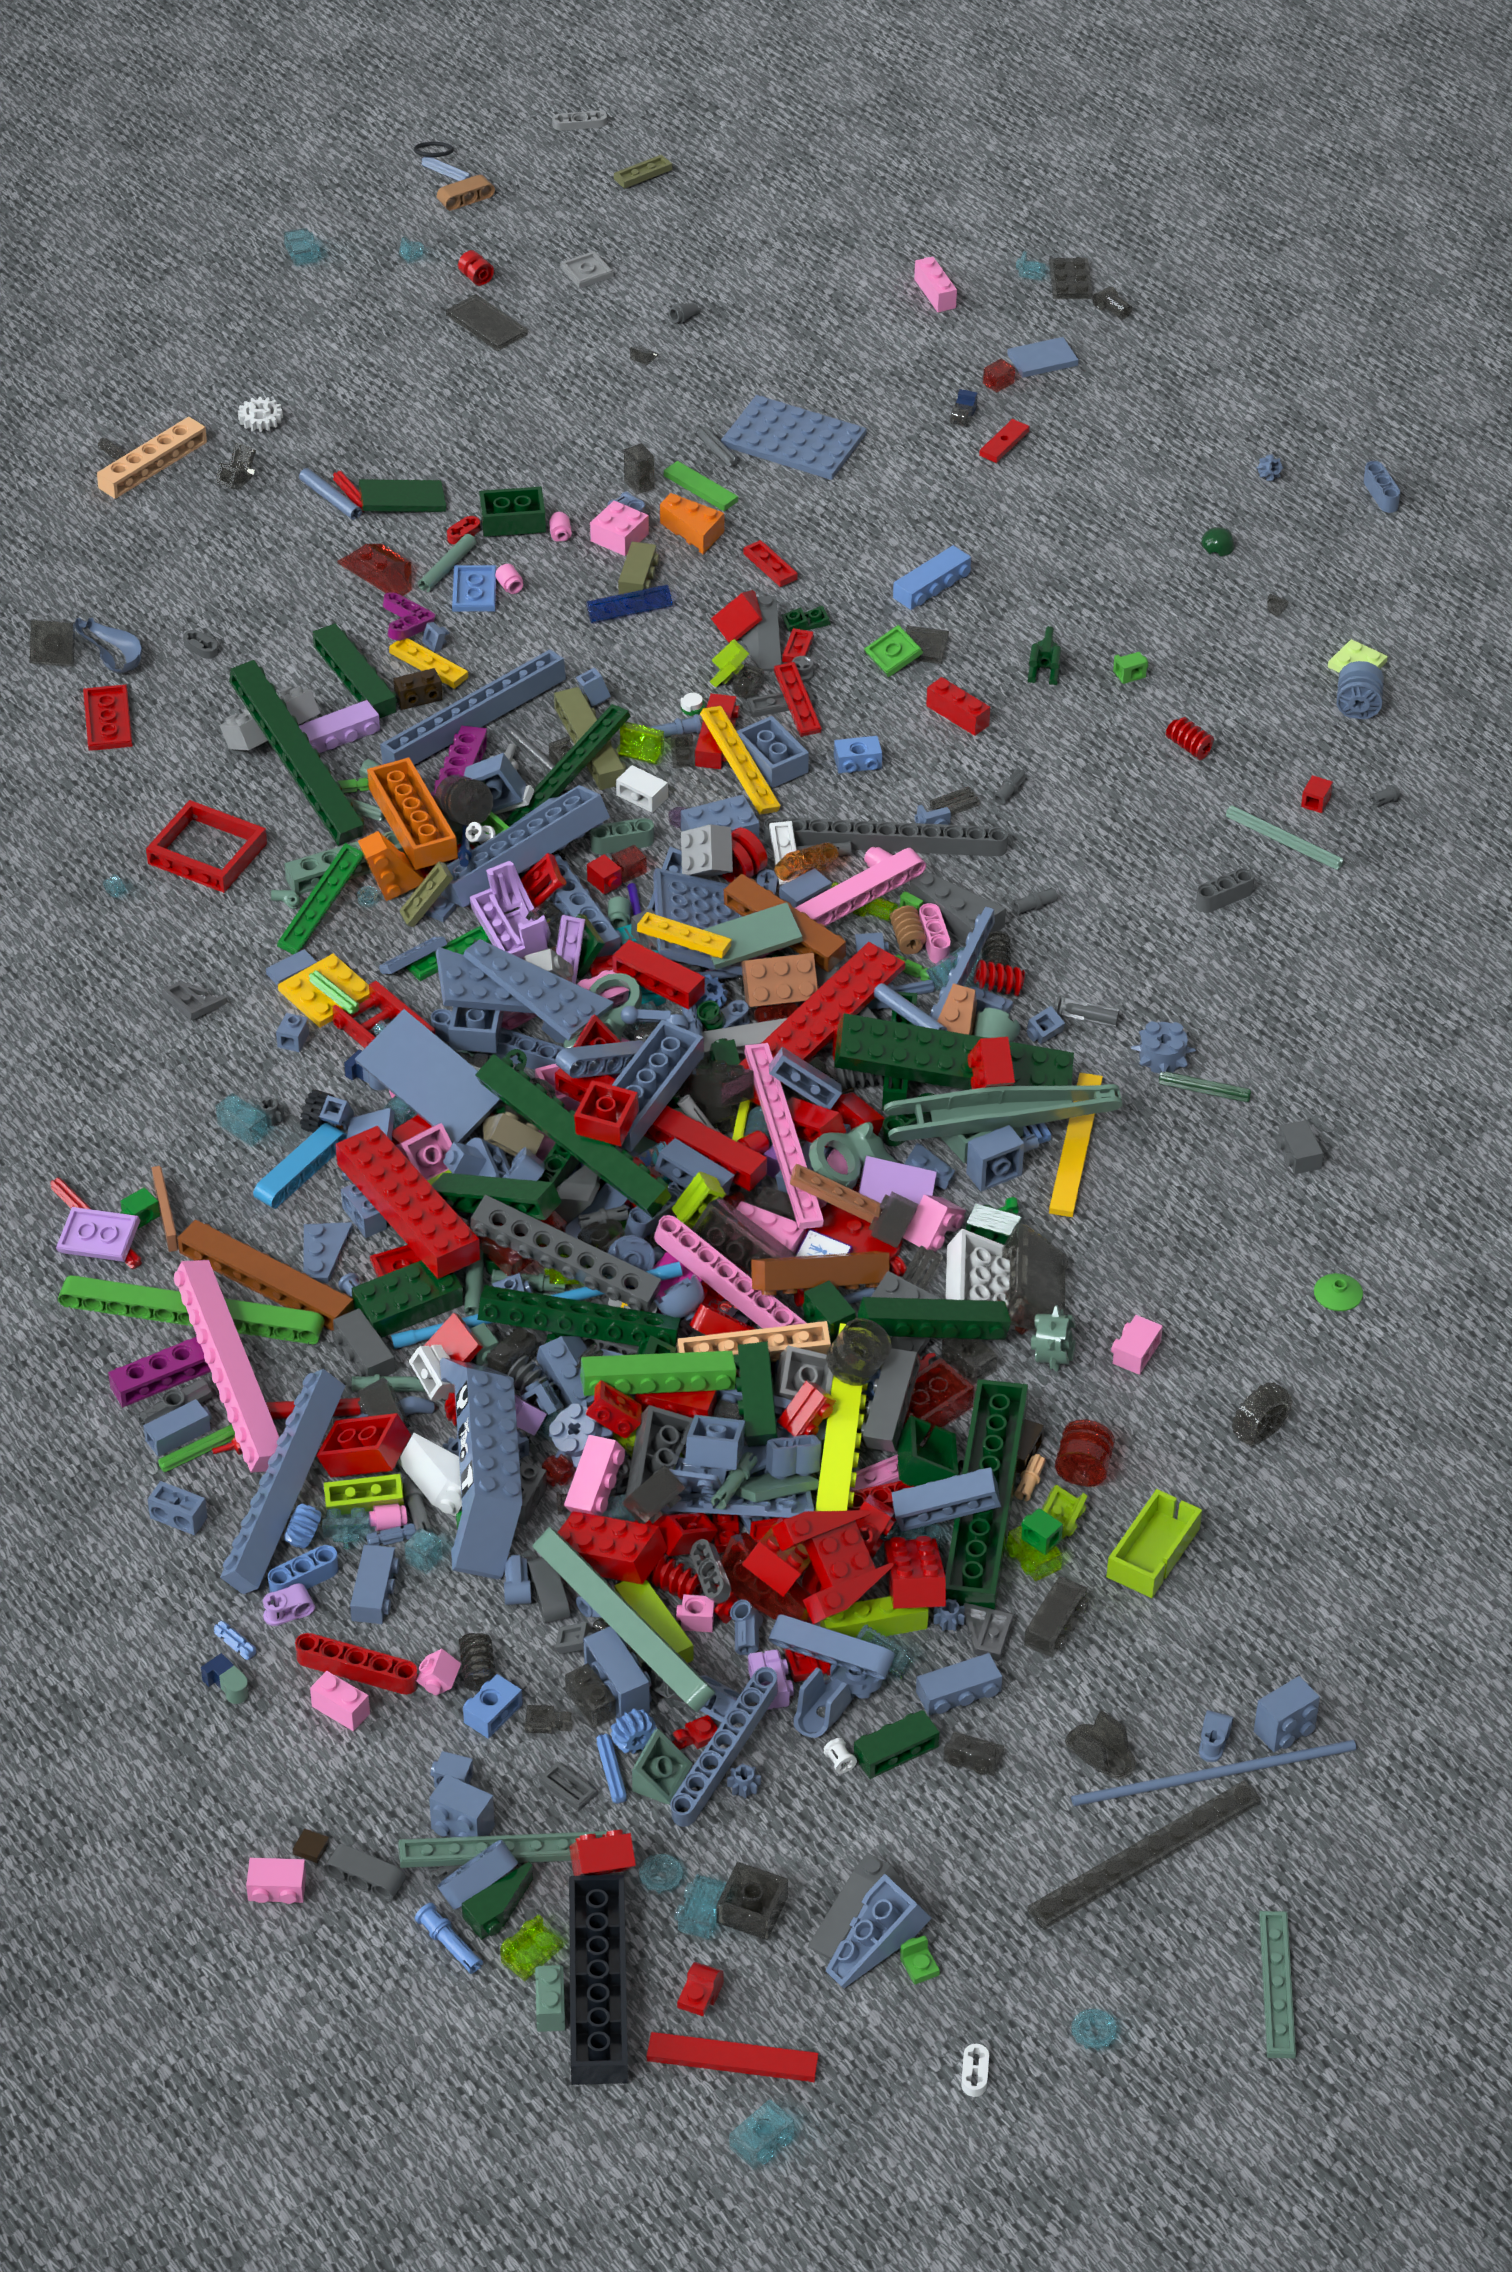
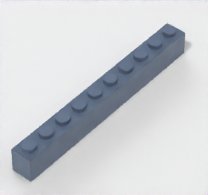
M548 650L380 744L383 764L409 757L413 765L452 744L454 735L459 733L461 725L480 728L566 680L564 658L552 650Z
M325 1369L310 1373L305 1377L303 1389L294 1401L295 1407L293 1412L286 1419V1428L277 1440L278 1446L275 1453L268 1460V1469L259 1481L260 1487L258 1492L251 1499V1508L241 1522L242 1528L239 1535L232 1543L233 1549L223 1563L224 1569L220 1578L242 1594L259 1588L344 1391L345 1385Z

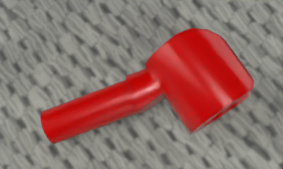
M235 1437L232 1439V1443L212 1448L213 1454L235 1449L237 1454L241 1455L243 1451Z

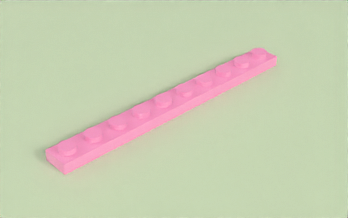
M769 1044L745 1045L744 1053L798 1228L823 1227L824 1219L817 1197L790 1184L792 1169L796 1163L806 1168L807 1165L781 1082L769 1074V1064L773 1060Z

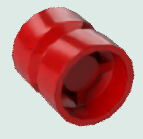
M474 250L465 252L458 261L460 272L477 286L487 284L494 275V267Z

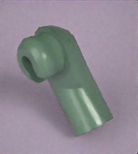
M293 890L271 891L272 901H283L292 909L298 908L301 904L300 897Z

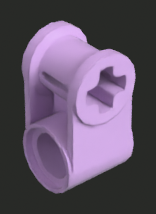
M299 1583L276 1592H271L263 1599V1606L266 1609L263 1618L271 1626H278L297 1618L306 1617L315 1610V1605L303 1584Z

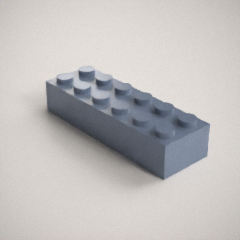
M661 1020L612 1084L616 1087L638 1092L639 1112L622 1146L618 1147L632 1152L703 1058V1036Z

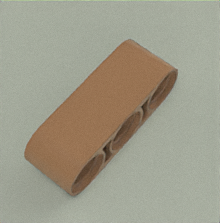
M476 175L441 187L437 192V199L447 210L452 211L492 197L495 188L484 175Z

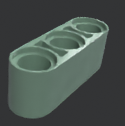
M647 818L602 824L590 830L591 850L596 854L644 848L654 843V823Z

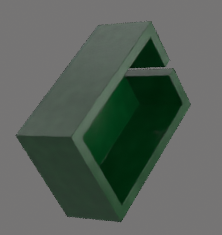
M910 1415L902 1429L897 1447L899 1480L908 1486H919L958 1475L956 1434L935 1425L922 1447L920 1444L930 1429L931 1423Z

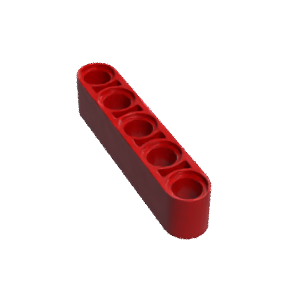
M303 1633L296 1638L297 1661L304 1667L322 1672L328 1671L336 1676L405 1695L412 1694L418 1688V1682H416L418 1677L417 1667L409 1660L313 1633Z

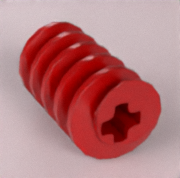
M1188 718L1175 719L1166 729V737L1184 748L1192 756L1197 757L1198 760H1203L1209 754L1214 737L1210 734L1208 735L1205 730L1201 731V727L1195 726V723L1192 721L1189 722Z
M979 960L975 968L973 981L974 984L979 982V989L981 990L985 984H988V991H992L995 985L997 993H1000L1004 987L1006 995H1009L1011 990L1014 989V996L1017 997L1024 984L1025 971H1021L1019 967L1012 969L1010 965L1003 967L1001 963L995 965L989 961L986 964L984 960Z
M663 1554L646 1579L648 1582H652L654 1586L661 1587L663 1591H669L673 1596L678 1595L680 1600H683V1594L701 1596L703 1591L698 1574L696 1573L692 1577L693 1568H688L684 1573L685 1564L680 1563L675 1568L676 1559L673 1558L667 1563L668 1556L666 1554Z

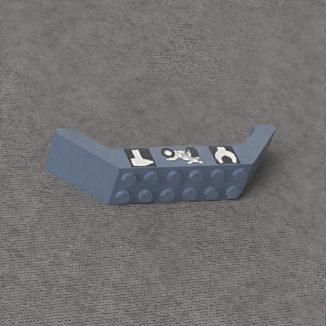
M442 1357L440 1360L441 1381L455 1385L462 1514L454 1546L451 1548L452 1571L501 1579L522 1507L514 1379L489 1367Z

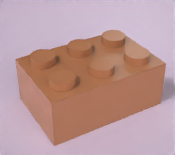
M814 953L741 962L745 1000L748 1007L806 1001L818 990Z

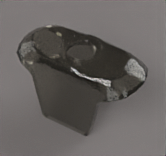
M1104 1711L1097 1715L1094 1725L1081 1724L1071 1730L1066 1736V1746L1089 1766L1102 1774L1116 1780H1121L1133 1772L1136 1760L1129 1749L1126 1727Z

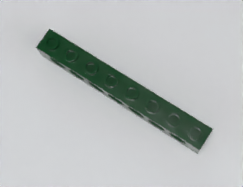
M484 1285L481 1293L477 1320L633 1346H639L643 1339L651 1335L675 1347L680 1325V1317Z

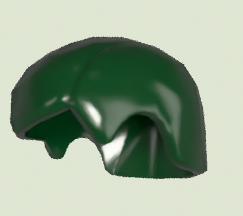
M1213 527L1206 531L1201 538L1202 547L1208 554L1216 552L1222 557L1231 554L1234 550L1233 536L1228 529Z

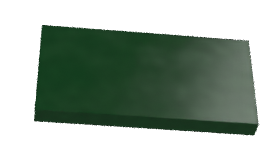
M359 479L363 511L446 512V502L441 480Z

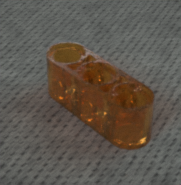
M822 843L787 853L775 865L774 872L779 879L785 881L797 878L814 868L818 871H823L837 859L838 849L832 843Z

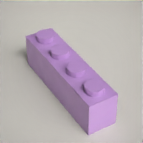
M367 700L298 725L301 731L307 734L311 746L316 748L319 753L380 731L379 714Z

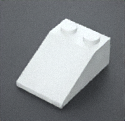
M413 1433L398 1463L432 1505L438 1507L444 1513L456 1516V1513H458L462 1506L459 1456Z

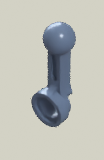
M626 1006L621 1011V1019L626 1024H634L637 1021L660 1022L664 1020L688 1030L686 1017L679 1014L671 1015V1010H640L634 1006Z

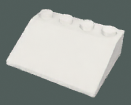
M961 1229L947 1245L946 1299L1005 1301L1011 1319L1009 1329L1022 1330L1024 1328L1025 1254Z

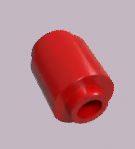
M759 1130L737 1141L761 1154L769 1150V1138Z

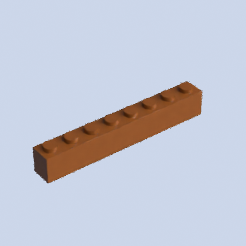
M195 1219L177 1237L180 1254L194 1261L209 1260L214 1271L286 1308L319 1313L324 1317V1327L331 1331L334 1330L333 1319L354 1311L353 1299L347 1294L340 1293L329 1285L320 1283L309 1275L291 1268L288 1264L281 1263L271 1258L268 1254L261 1253L248 1244L233 1239L230 1235L212 1228L209 1224H204Z

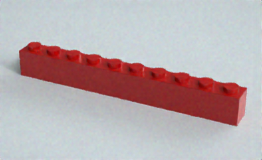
M559 1068L555 1072V1090L581 1103L592 1080L612 1085L616 1079L609 1075L572 1078ZM667 1105L644 1134L645 1137L658 1144L661 1143L664 1147L676 1138L733 1173L734 1178L732 1182L748 1191H751L767 1174V1157Z

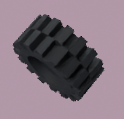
M313 1089L308 1094V1098L305 1099L306 1104L302 1107L303 1113L300 1116L302 1118L300 1120V1124H302L301 1129L314 1133L324 1123H328L321 1120L319 1116L327 1095L334 1097L333 1094Z

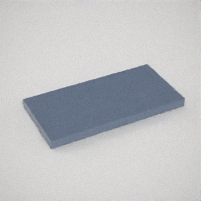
M405 1009L355 1058L356 1063L432 1127L442 1123L452 1144L453 1142L462 1144L503 1102L481 1085L475 1076L478 1070Z

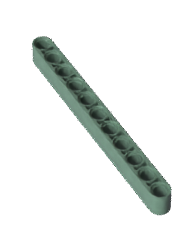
M550 1526L545 1530L532 1547L677 1695L698 1713L716 1693L713 1688L560 1534Z

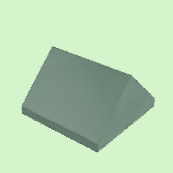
M655 1729L632 1769V1790L669 1805L693 1763L659 1729Z

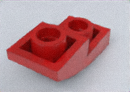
M711 1513V1521L718 1529L714 1536V1545L718 1554L742 1553L738 1516Z

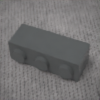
M360 1308L333 1319L334 1330L332 1331V1337L337 1345H342L347 1360L354 1362L358 1376L368 1377L374 1376V1374L388 1376L395 1373L394 1356Z

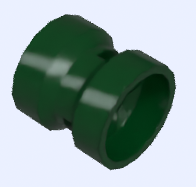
M705 1001L698 1007L697 1015L707 1031L724 1027L726 1018L715 1001Z

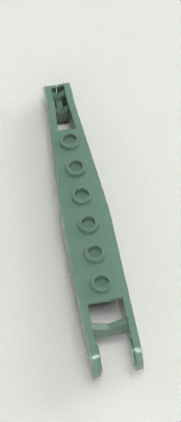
M1115 1084L1092 1086H998L893 1101L884 1106V1112L890 1116L915 1113L917 1124L897 1127L888 1133L889 1139L892 1141H906L988 1132L1008 1125L1012 1128L1083 1115L1110 1112L1122 1107V1099L1119 1086ZM922 1112H930L932 1122L924 1123Z

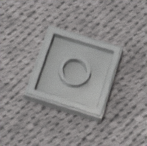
M595 251L560 263V268L578 288L614 277L612 269Z

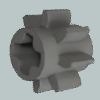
M267 1097L256 1103L257 1109L254 1110L255 1119H260V1125L273 1126L277 1122H282L284 1106L279 1105L278 1099Z

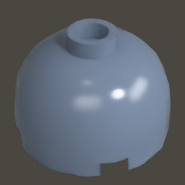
M694 1274L690 1280L687 1277L665 1290L666 1295L661 1298L658 1295L654 1302L664 1315L684 1317L687 1321L694 1317L700 1303H703L704 1290Z

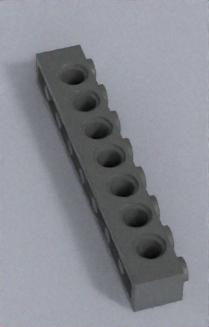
M487 1195L483 1197L471 1217L470 1229L478 1236L488 1237L501 1247H509L517 1251L522 1257L534 1259L543 1267L559 1271L564 1277L575 1279L591 1290H598L611 1300H619L633 1310L648 1312L660 1291V1278ZM499 1222V1223H502L503 1225H502V1226H496V1225H494V1223ZM523 1233L525 1234V1236L519 1237L515 1234ZM543 1243L546 1244L547 1247H539L538 1244ZM567 1254L570 1257L562 1258L559 1255ZM582 1265H590L591 1268L586 1269ZM610 1275L613 1279H606L603 1276ZM626 1286H633L636 1289L629 1290Z

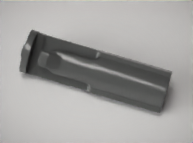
M1058 996L1055 1002V1011L1058 1015L1113 1027L1117 1025L1120 1009Z

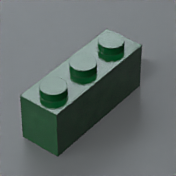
M922 1709L916 1713L906 1715L895 1723L886 1724L880 1730L869 1735L866 1734L854 1741V1756L868 1778L872 1779L938 1748L940 1732Z

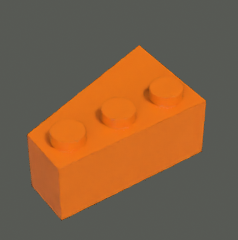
M379 831L358 840L375 881L386 901L418 887L425 879L420 869H414L406 854L400 852Z

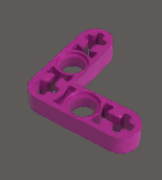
M386 593L384 595L383 607L401 617L389 623L387 633L389 638L393 640L407 639L425 631L427 623L434 622L435 614L432 611L397 593Z

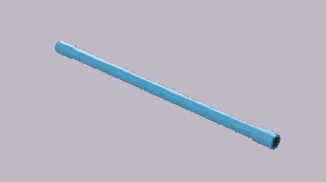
M679 1261L646 1271L660 1278L661 1281L683 1276ZM585 1286L550 1296L581 1301L604 1295V1293L598 1290H591ZM478 1314L462 1318L469 1329L485 1323V1325L494 1323L477 1320ZM444 1323L391 1335L394 1349L430 1339Z

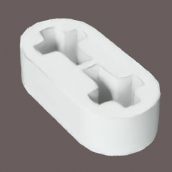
M971 2044L964 2051L961 2086L964 2093L972 2097L982 2095L987 2088L989 2051L981 2044ZM974 2054L979 2055L978 2066L973 2065ZM972 2075H978L977 2086L971 2085Z

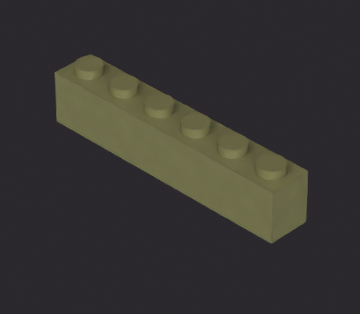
M579 687L554 693V709L575 745L597 721L595 710L590 708L586 694H582ZM611 739L586 765L599 790L615 787L616 779L627 770L625 763H621L619 760L617 749H613Z

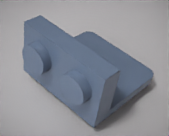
M679 1457L675 1470L669 1469L667 1471V1477L673 1489L678 1493L691 1494V1492H698L702 1496L712 1498L727 1479L728 1471H721L713 1467L695 1468L692 1465L685 1464L686 1458Z

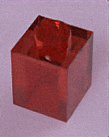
M1002 358L984 368L983 384L996 393L1014 383L1015 367Z
M635 845L612 854V861L622 870L623 883L647 873V857Z

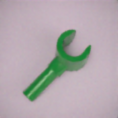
M1007 1198L1005 1206L1000 1207L998 1210L1012 1211L1018 1214L1017 1198Z

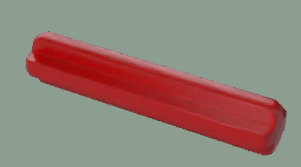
M342 471L335 472L333 480L351 501L359 506L362 512H365L362 508L360 491Z

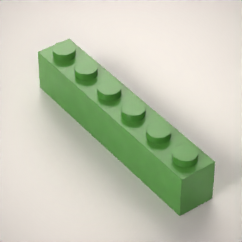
M732 1351L581 1357L580 1377L584 1396H594L595 1386L600 1380L623 1394L735 1390L736 1367Z

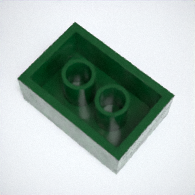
M542 486L479 491L483 537L546 532Z

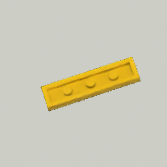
M408 638L397 640L389 646L390 654L421 671L435 668L441 681L454 689L468 679L467 670Z
M646 912L637 924V932L665 940L669 943H675L691 950L703 952L712 957L722 959L731 947L732 939L649 912Z

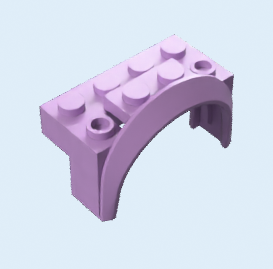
M507 861L486 870L490 889L469 898L472 910L492 945L521 959L525 955L548 949L547 945L551 936L549 926L544 915L539 918L514 864L511 861ZM519 907L518 910L513 911V912H511V913H508V914L504 915L505 912H510V911H512L514 908Z

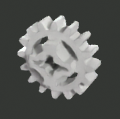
M259 397L258 400L251 398V402L244 401V406H239L238 418L240 425H244L245 429L251 427V431L259 429V432H262L265 428L269 431L271 426L276 428L277 423L282 422L283 413L281 404H277L276 400L270 401L268 397L262 400Z

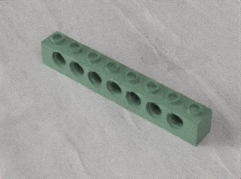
M443 815L456 836L457 845L461 844L462 828L454 816ZM393 831L382 834L400 852L405 853ZM358 841L348 844L362 851ZM343 846L284 863L285 878L290 888L297 895L313 891ZM365 857L350 879L372 873Z

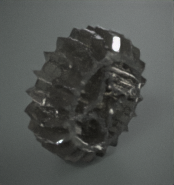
M1275 1382L1265 1383L1264 1386L1260 1385L1257 1390L1252 1391L1251 1395L1246 1396V1400L1240 1403V1408L1236 1410V1416L1233 1417L1231 1427L1233 1433L1236 1434L1239 1440L1249 1446H1253L1256 1443L1260 1444L1275 1432H1278V1429L1284 1425L1285 1419L1289 1417L1288 1413L1292 1410V1396L1286 1389Z

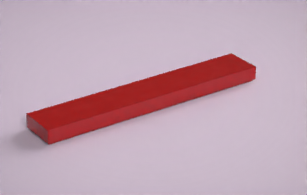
M651 2032L647 2061L815 2082L818 2053Z

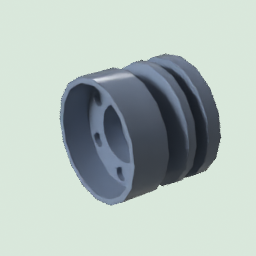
M1356 661L1347 664L1339 672L1336 704L1339 711L1345 716L1368 719L1380 711L1382 707L1384 676L1376 665L1370 662Z

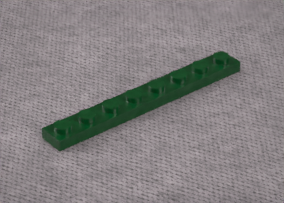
M611 704L534 788L529 805L516 808L504 823L510 827L549 798L558 797L631 717L629 710Z

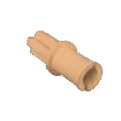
M1040 1454L1032 1456L1026 1470L1021 1472V1481L1015 1491L1017 1499L1022 1500L1024 1495H1026L1024 1500L1029 1501L1035 1485L1039 1484V1476L1045 1464V1458L1041 1457Z

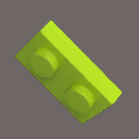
M735 639L712 659V662L720 669L710 680L714 687H717L721 682L726 684L734 676L732 672L736 675L744 667L742 662L749 653Z
M1055 1485L1051 1489L1042 1510L1063 1524V1539L1066 1535L1070 1537L1076 1530L1078 1524L1075 1521L1084 1513L1087 1507L1084 1503L1088 1495L1082 1493L1076 1498L1058 1485Z

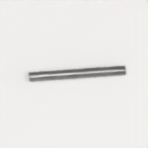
M508 722L503 723L502 729L549 772L555 767L554 763Z

